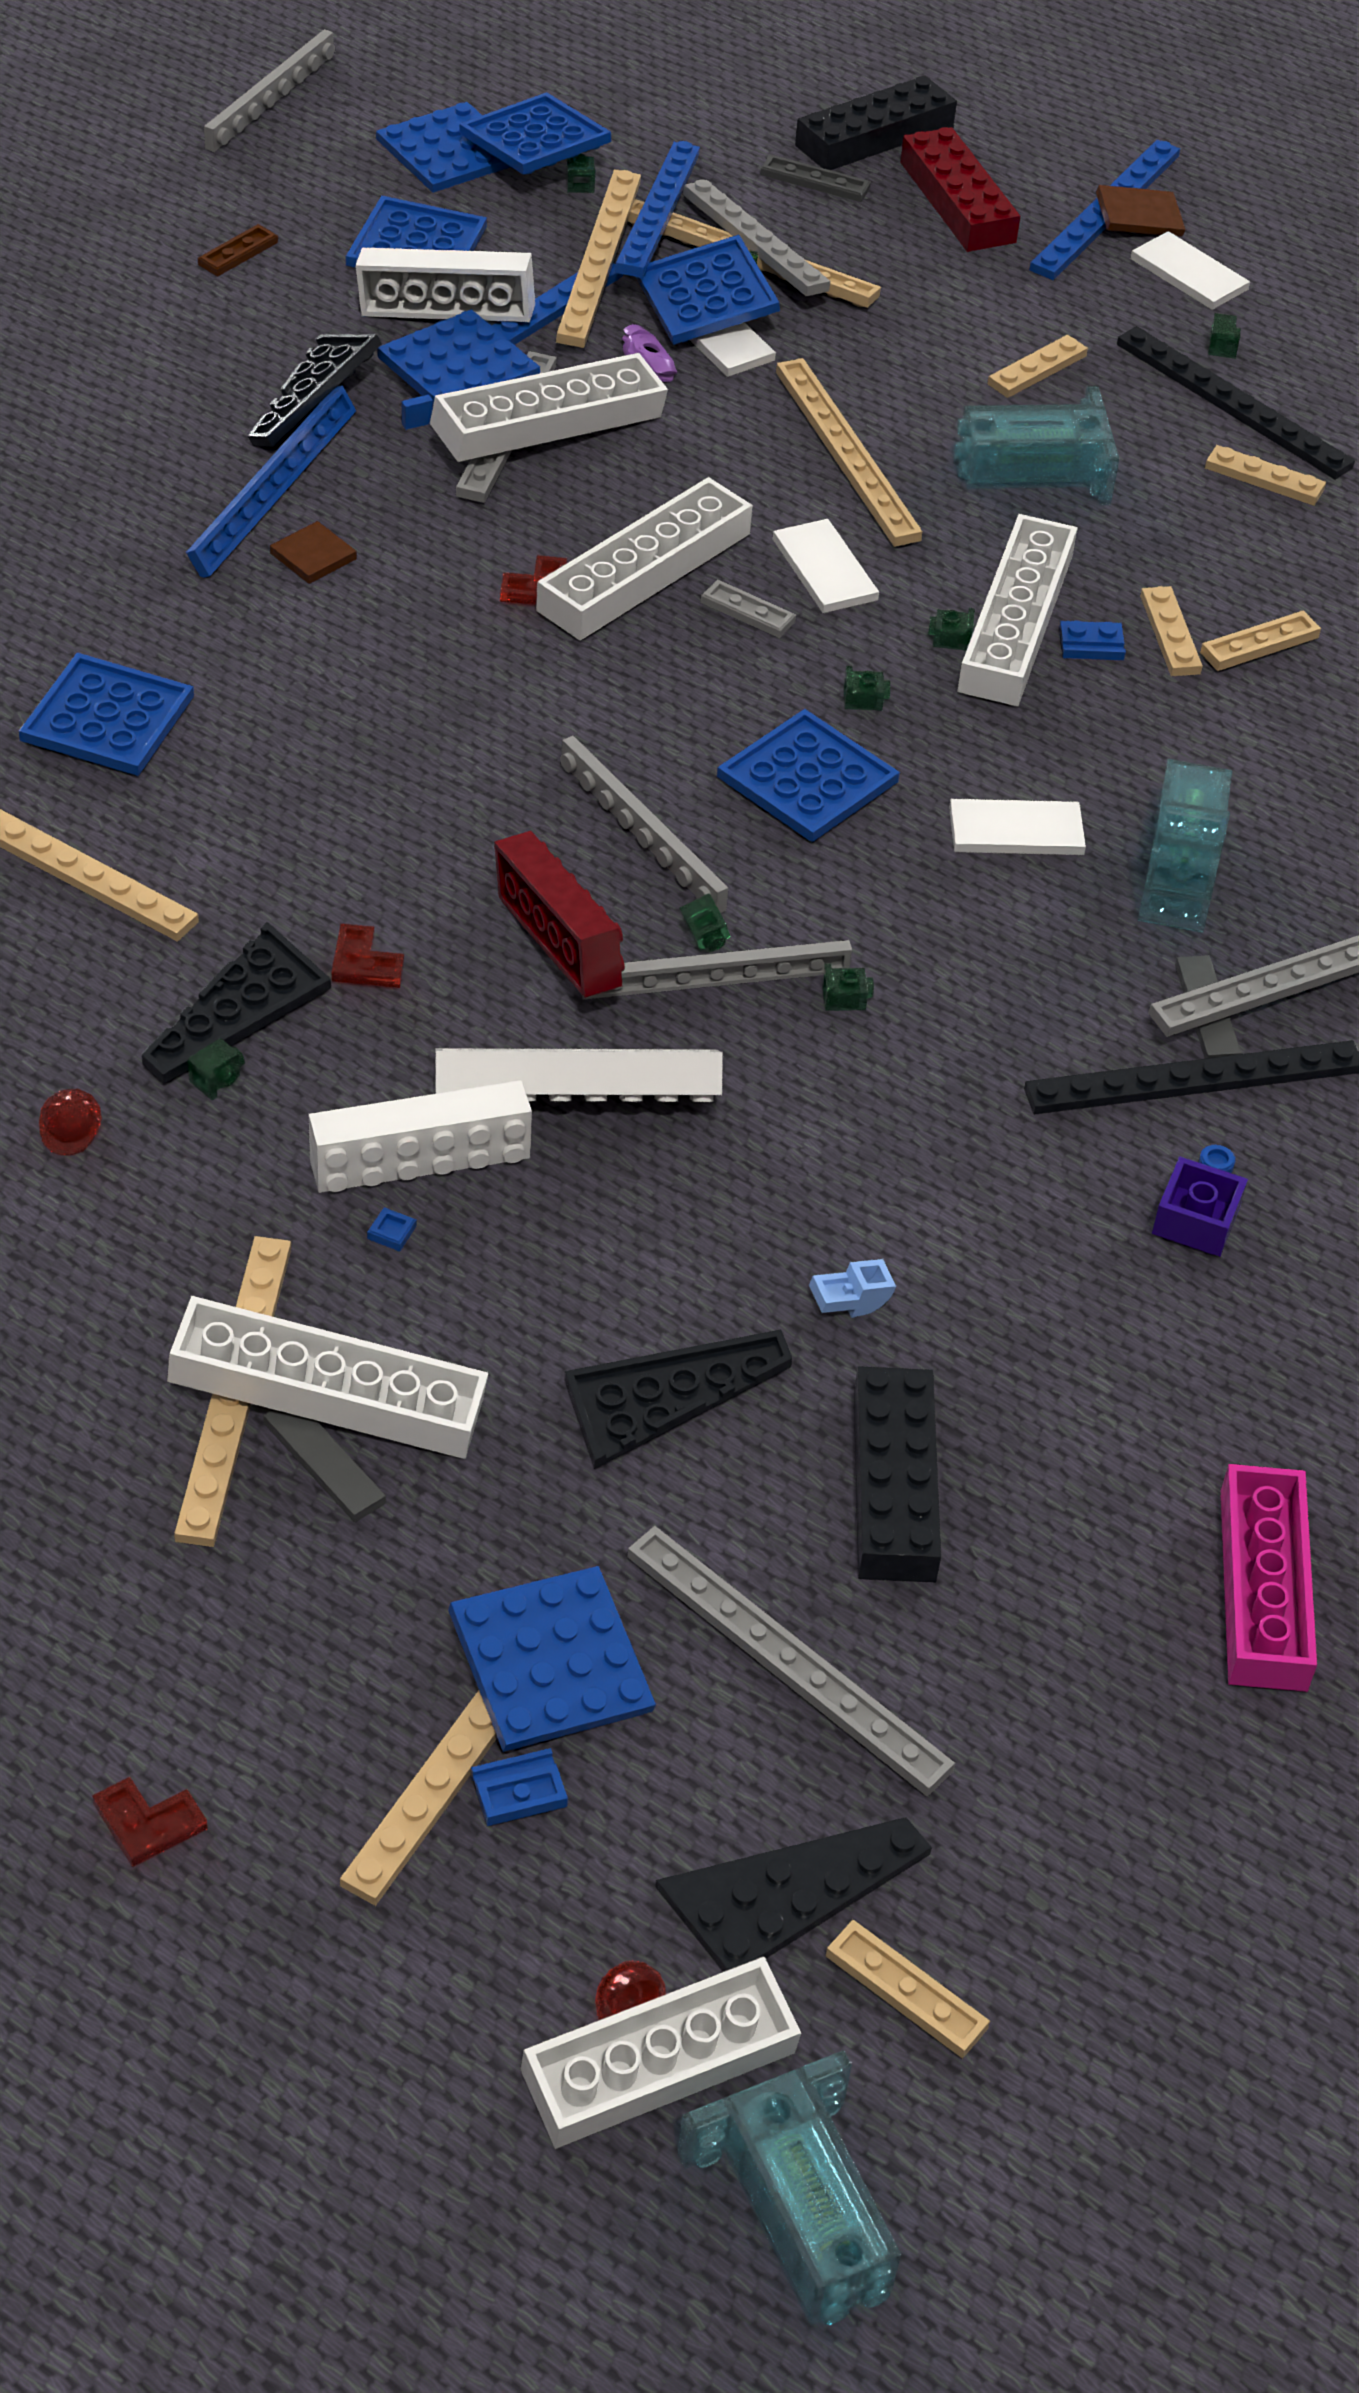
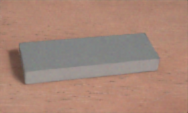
M720 580L714 582L701 595V603L778 638L796 621V614Z

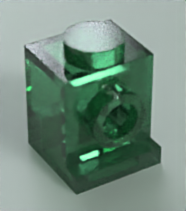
M580 153L577 157L566 159L567 193H595L596 169L594 157L585 156ZM573 177H588V183H573Z
M1214 313L1208 355L1236 359L1241 336V328H1236L1237 316Z
M969 608L968 613L937 609L936 617L930 616L928 635H934L933 647L967 651L973 633L975 609Z
M846 666L843 687L845 709L882 711L884 699L890 698V680H884L883 672L853 671L852 666Z
M710 893L679 908L684 923L700 951L705 949L716 951L725 945V939L730 937L728 927Z
M825 963L822 981L825 1011L866 1010L867 998H873L874 994L873 977H866L865 968H832L831 963Z
M219 1038L188 1058L189 1082L213 1101L217 1098V1091L219 1089L232 1085L240 1077V1067L245 1064V1059L236 1047H231Z

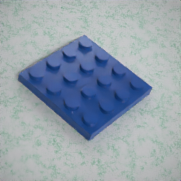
M547 92L459 124L462 136L523 175L531 174L545 166H553L561 160L577 157L580 153L588 150H596L600 146L611 142V131Z
M468 102L458 103L455 106L436 110L433 113L414 117L408 121L389 125L376 131V140L433 193L511 167L460 134V123L482 116Z
M381 195L346 255V266L356 268L362 248L474 251L487 228V217Z
M740 235L650 262L643 278L636 277L673 345L780 311L777 297Z
M472 309L377 348V357L420 395H429L433 400V405L436 395L540 374V366Z
M76 653L19 730V738L22 742L139 776L193 699L194 686Z
M803 709L717 768V777L811 842L898 783L900 775L899 771L806 709Z
M599 1566L450 1603L449 1614L503 1752L633 1718L654 1710L656 1703Z

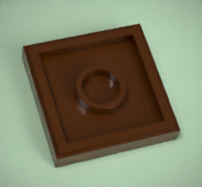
M318 521L270 545V554L308 584L357 559V551Z

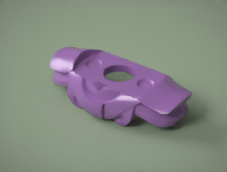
M636 324L625 327L624 332L626 335L622 337V340L625 342L623 345L624 355L640 353L662 382H671L674 374H677L673 359L656 337ZM644 347L654 348L658 352H650L646 350Z

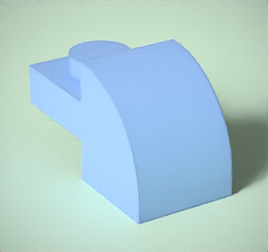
M878 1259L850 1262L847 1271L843 1273L814 1275L809 1287L822 1313L848 1310L851 1318L872 1313L882 1307L893 1295L896 1285L884 1260Z

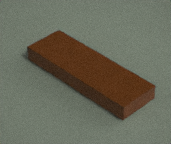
M257 224L198 257V265L218 277L277 244L278 235Z

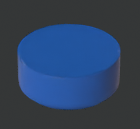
M1210 1145L1201 1151L1198 1163L1232 1173L1235 1165V1156L1231 1150L1224 1146Z

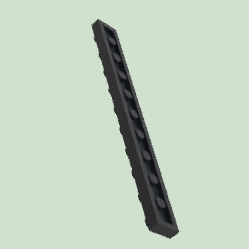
M1136 326L1118 336L1117 345L1334 480L1354 468L1355 460L1344 454L1343 451L1336 449L1320 437L1313 435L1297 423L1279 414L1276 410L1269 408L1253 396L1235 387L1232 383L1225 381L1209 369L1191 360L1188 356L1181 354L1165 342L1147 333L1144 329Z
M1350 1040L1030 1080L1025 1082L1024 1090L1032 1112L1035 1115L1358 1074L1359 1051L1354 1041Z

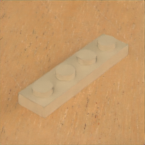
M1066 335L988 377V385L1009 398L1086 357L1088 348L1075 338Z
M1216 445L1205 465V469L1314 506L1326 485L1325 481L1316 479L1314 476L1305 475L1290 470L1285 466H1278L1263 461L1258 457L1249 456L1234 451L1229 447Z
M1172 587L1142 588L1140 597L1170 675L1201 674L1203 666Z
M1303 610L1202 643L1200 653L1217 671L1317 639L1319 638L1321 628Z
M852 1920L828 1946L826 1951L828 1959L962 2059L988 2030L990 2020L855 1920Z

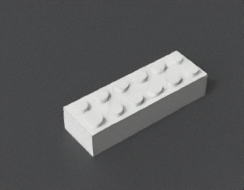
M362 248L356 263L361 316L449 319L472 309L485 321L530 322L535 307L531 253Z
M522 1080L309 1114L310 1163L318 1192H339L345 1188L364 1185L375 1186L382 1182L400 1179L412 1180L419 1176L443 1175L455 1170L480 1169L487 1165L504 1162L516 1163L523 1159H529L532 1110Z
M761 1957L524 2049L521 2072L553 2146L557 2149L795 2054L801 2031L765 1957Z

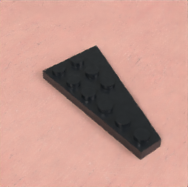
M319 334L316 338L317 347L315 349L314 347L308 349L306 352L307 361L296 366L280 389L283 394L280 399H273L270 404L272 411L261 416L249 433L248 438L252 445L272 448L280 444L283 440L282 437L290 430L298 427L303 417L312 412L344 379L351 377L356 372L355 369L362 362L373 357V352L382 345L378 335Z
M266 922L260 929L261 934L254 941L249 940L243 947V953L235 961H229L199 993V999L192 1007L187 1006L180 1013L179 1021L172 1028H166L142 1053V1064L165 1084L331 989V978L270 923Z
M780 1329L565 1371L564 1381L593 1467L596 1469L791 1368L792 1355Z
M907 1817L658 1879L656 1880V1889L719 1968L725 1972L761 1957L767 1959L929 1856L932 1847Z

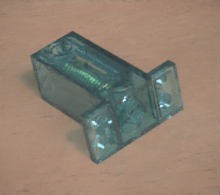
M1087 386L1085 398H1081L1080 404L964 406L963 418H958L957 423L960 439L959 442L954 444L955 460H960L958 474L959 478H964L966 489L1091 487V494L1097 496L1099 506L1111 505L1119 456L1098 386Z
M1173 759L1167 760L1156 812L1138 921L1204 932L1229 821L1230 811H1227L1232 770Z
M844 2050L683 2114L677 2153L684 2169L694 2165H698L700 2168L708 2167L716 2163L722 2157V2154H726L810 2326L822 2321L825 2325L835 2324L844 2319L849 2314L850 2309L865 2304L867 2308H871L888 2299L890 2292L893 2290L901 2252L831 2119V2116L836 2114L844 2105L852 2067Z

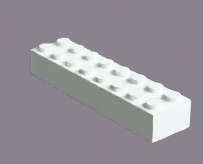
M640 353L436 395L430 425L457 462L659 418L662 415L668 389Z
M708 477L537 582L536 611L581 641L748 536L751 528L753 505Z
M1018 515L962 661L957 692L1019 706L1073 556L1078 527L1027 515Z
M435 1048V1092L438 1094L522 1080L528 1101H536V1094H549L550 1101H571V1095H584L586 1101H607V1095H619L621 1101L636 1102L643 1101V1095H654V1099L657 1101L676 1102L678 1101V1095H689V1099L694 1102H713L714 1095H722L723 1052L719 1050Z
M191 1296L170 1351L167 1382L465 1459L483 1402L488 1373Z

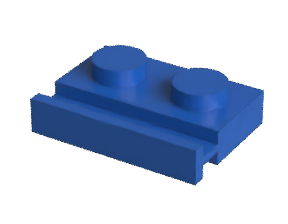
M1060 621L1059 633L1063 658L1124 660L1126 651L1124 649L1122 623Z
M551 1748L471 1767L472 1781L475 1783L476 1793L487 1826L567 1807L568 1797L557 1765L554 1763Z

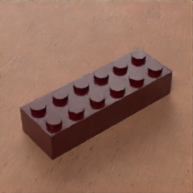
M942 127L938 130L927 132L920 131L903 136L900 163L967 252L1017 243L1020 214L952 127Z
M532 831L494 841L499 898L577 990L586 998L621 987L622 971L625 970V964L620 954V943L623 941V934L617 922L614 923L608 917L603 906H599L592 899L590 892L581 887L574 874L569 873L563 867L561 860L558 857H554L548 850L546 843L540 841Z

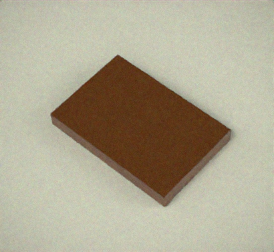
M1099 185L1096 190L1107 230L1162 235L1169 231L1178 237L1183 236L1186 230L1174 192Z

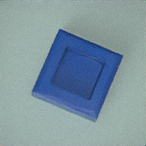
M429 395L401 401L402 425L405 430L430 424L433 400Z
M384 1207L367 1231V1239L401 1251L417 1227V1220Z

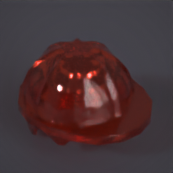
M67 1089L54 1093L42 1106L39 1118V1130L44 1146L52 1153L58 1155L72 1156L83 1152L92 1143L99 1131L102 1121L101 1107L91 1094L80 1089Z
M625 1961L609 1970L605 1976L601 1977V1982L597 1989L595 2003L599 2020L666 1995L665 1983L660 1973L640 1961Z

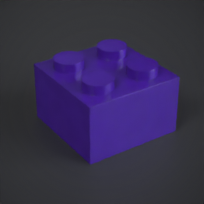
M1179 1156L1158 1206L1152 1234L1221 1257L1241 1207L1248 1179Z

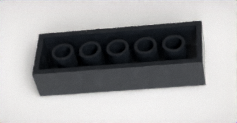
M919 76L916 79L899 83L887 89L875 91L872 94L854 98L851 101L798 118L795 146L821 168L834 170L900 147L903 144L904 135L915 134L920 131L938 130L942 127L954 128L957 100L931 81L930 78Z
M858 1366L854 1387L858 1579L936 1583L941 1561L933 1370Z

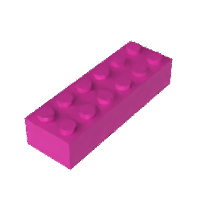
M1228 1464L1221 1488L1228 1685L1308 1692L1317 1667L1306 1471Z

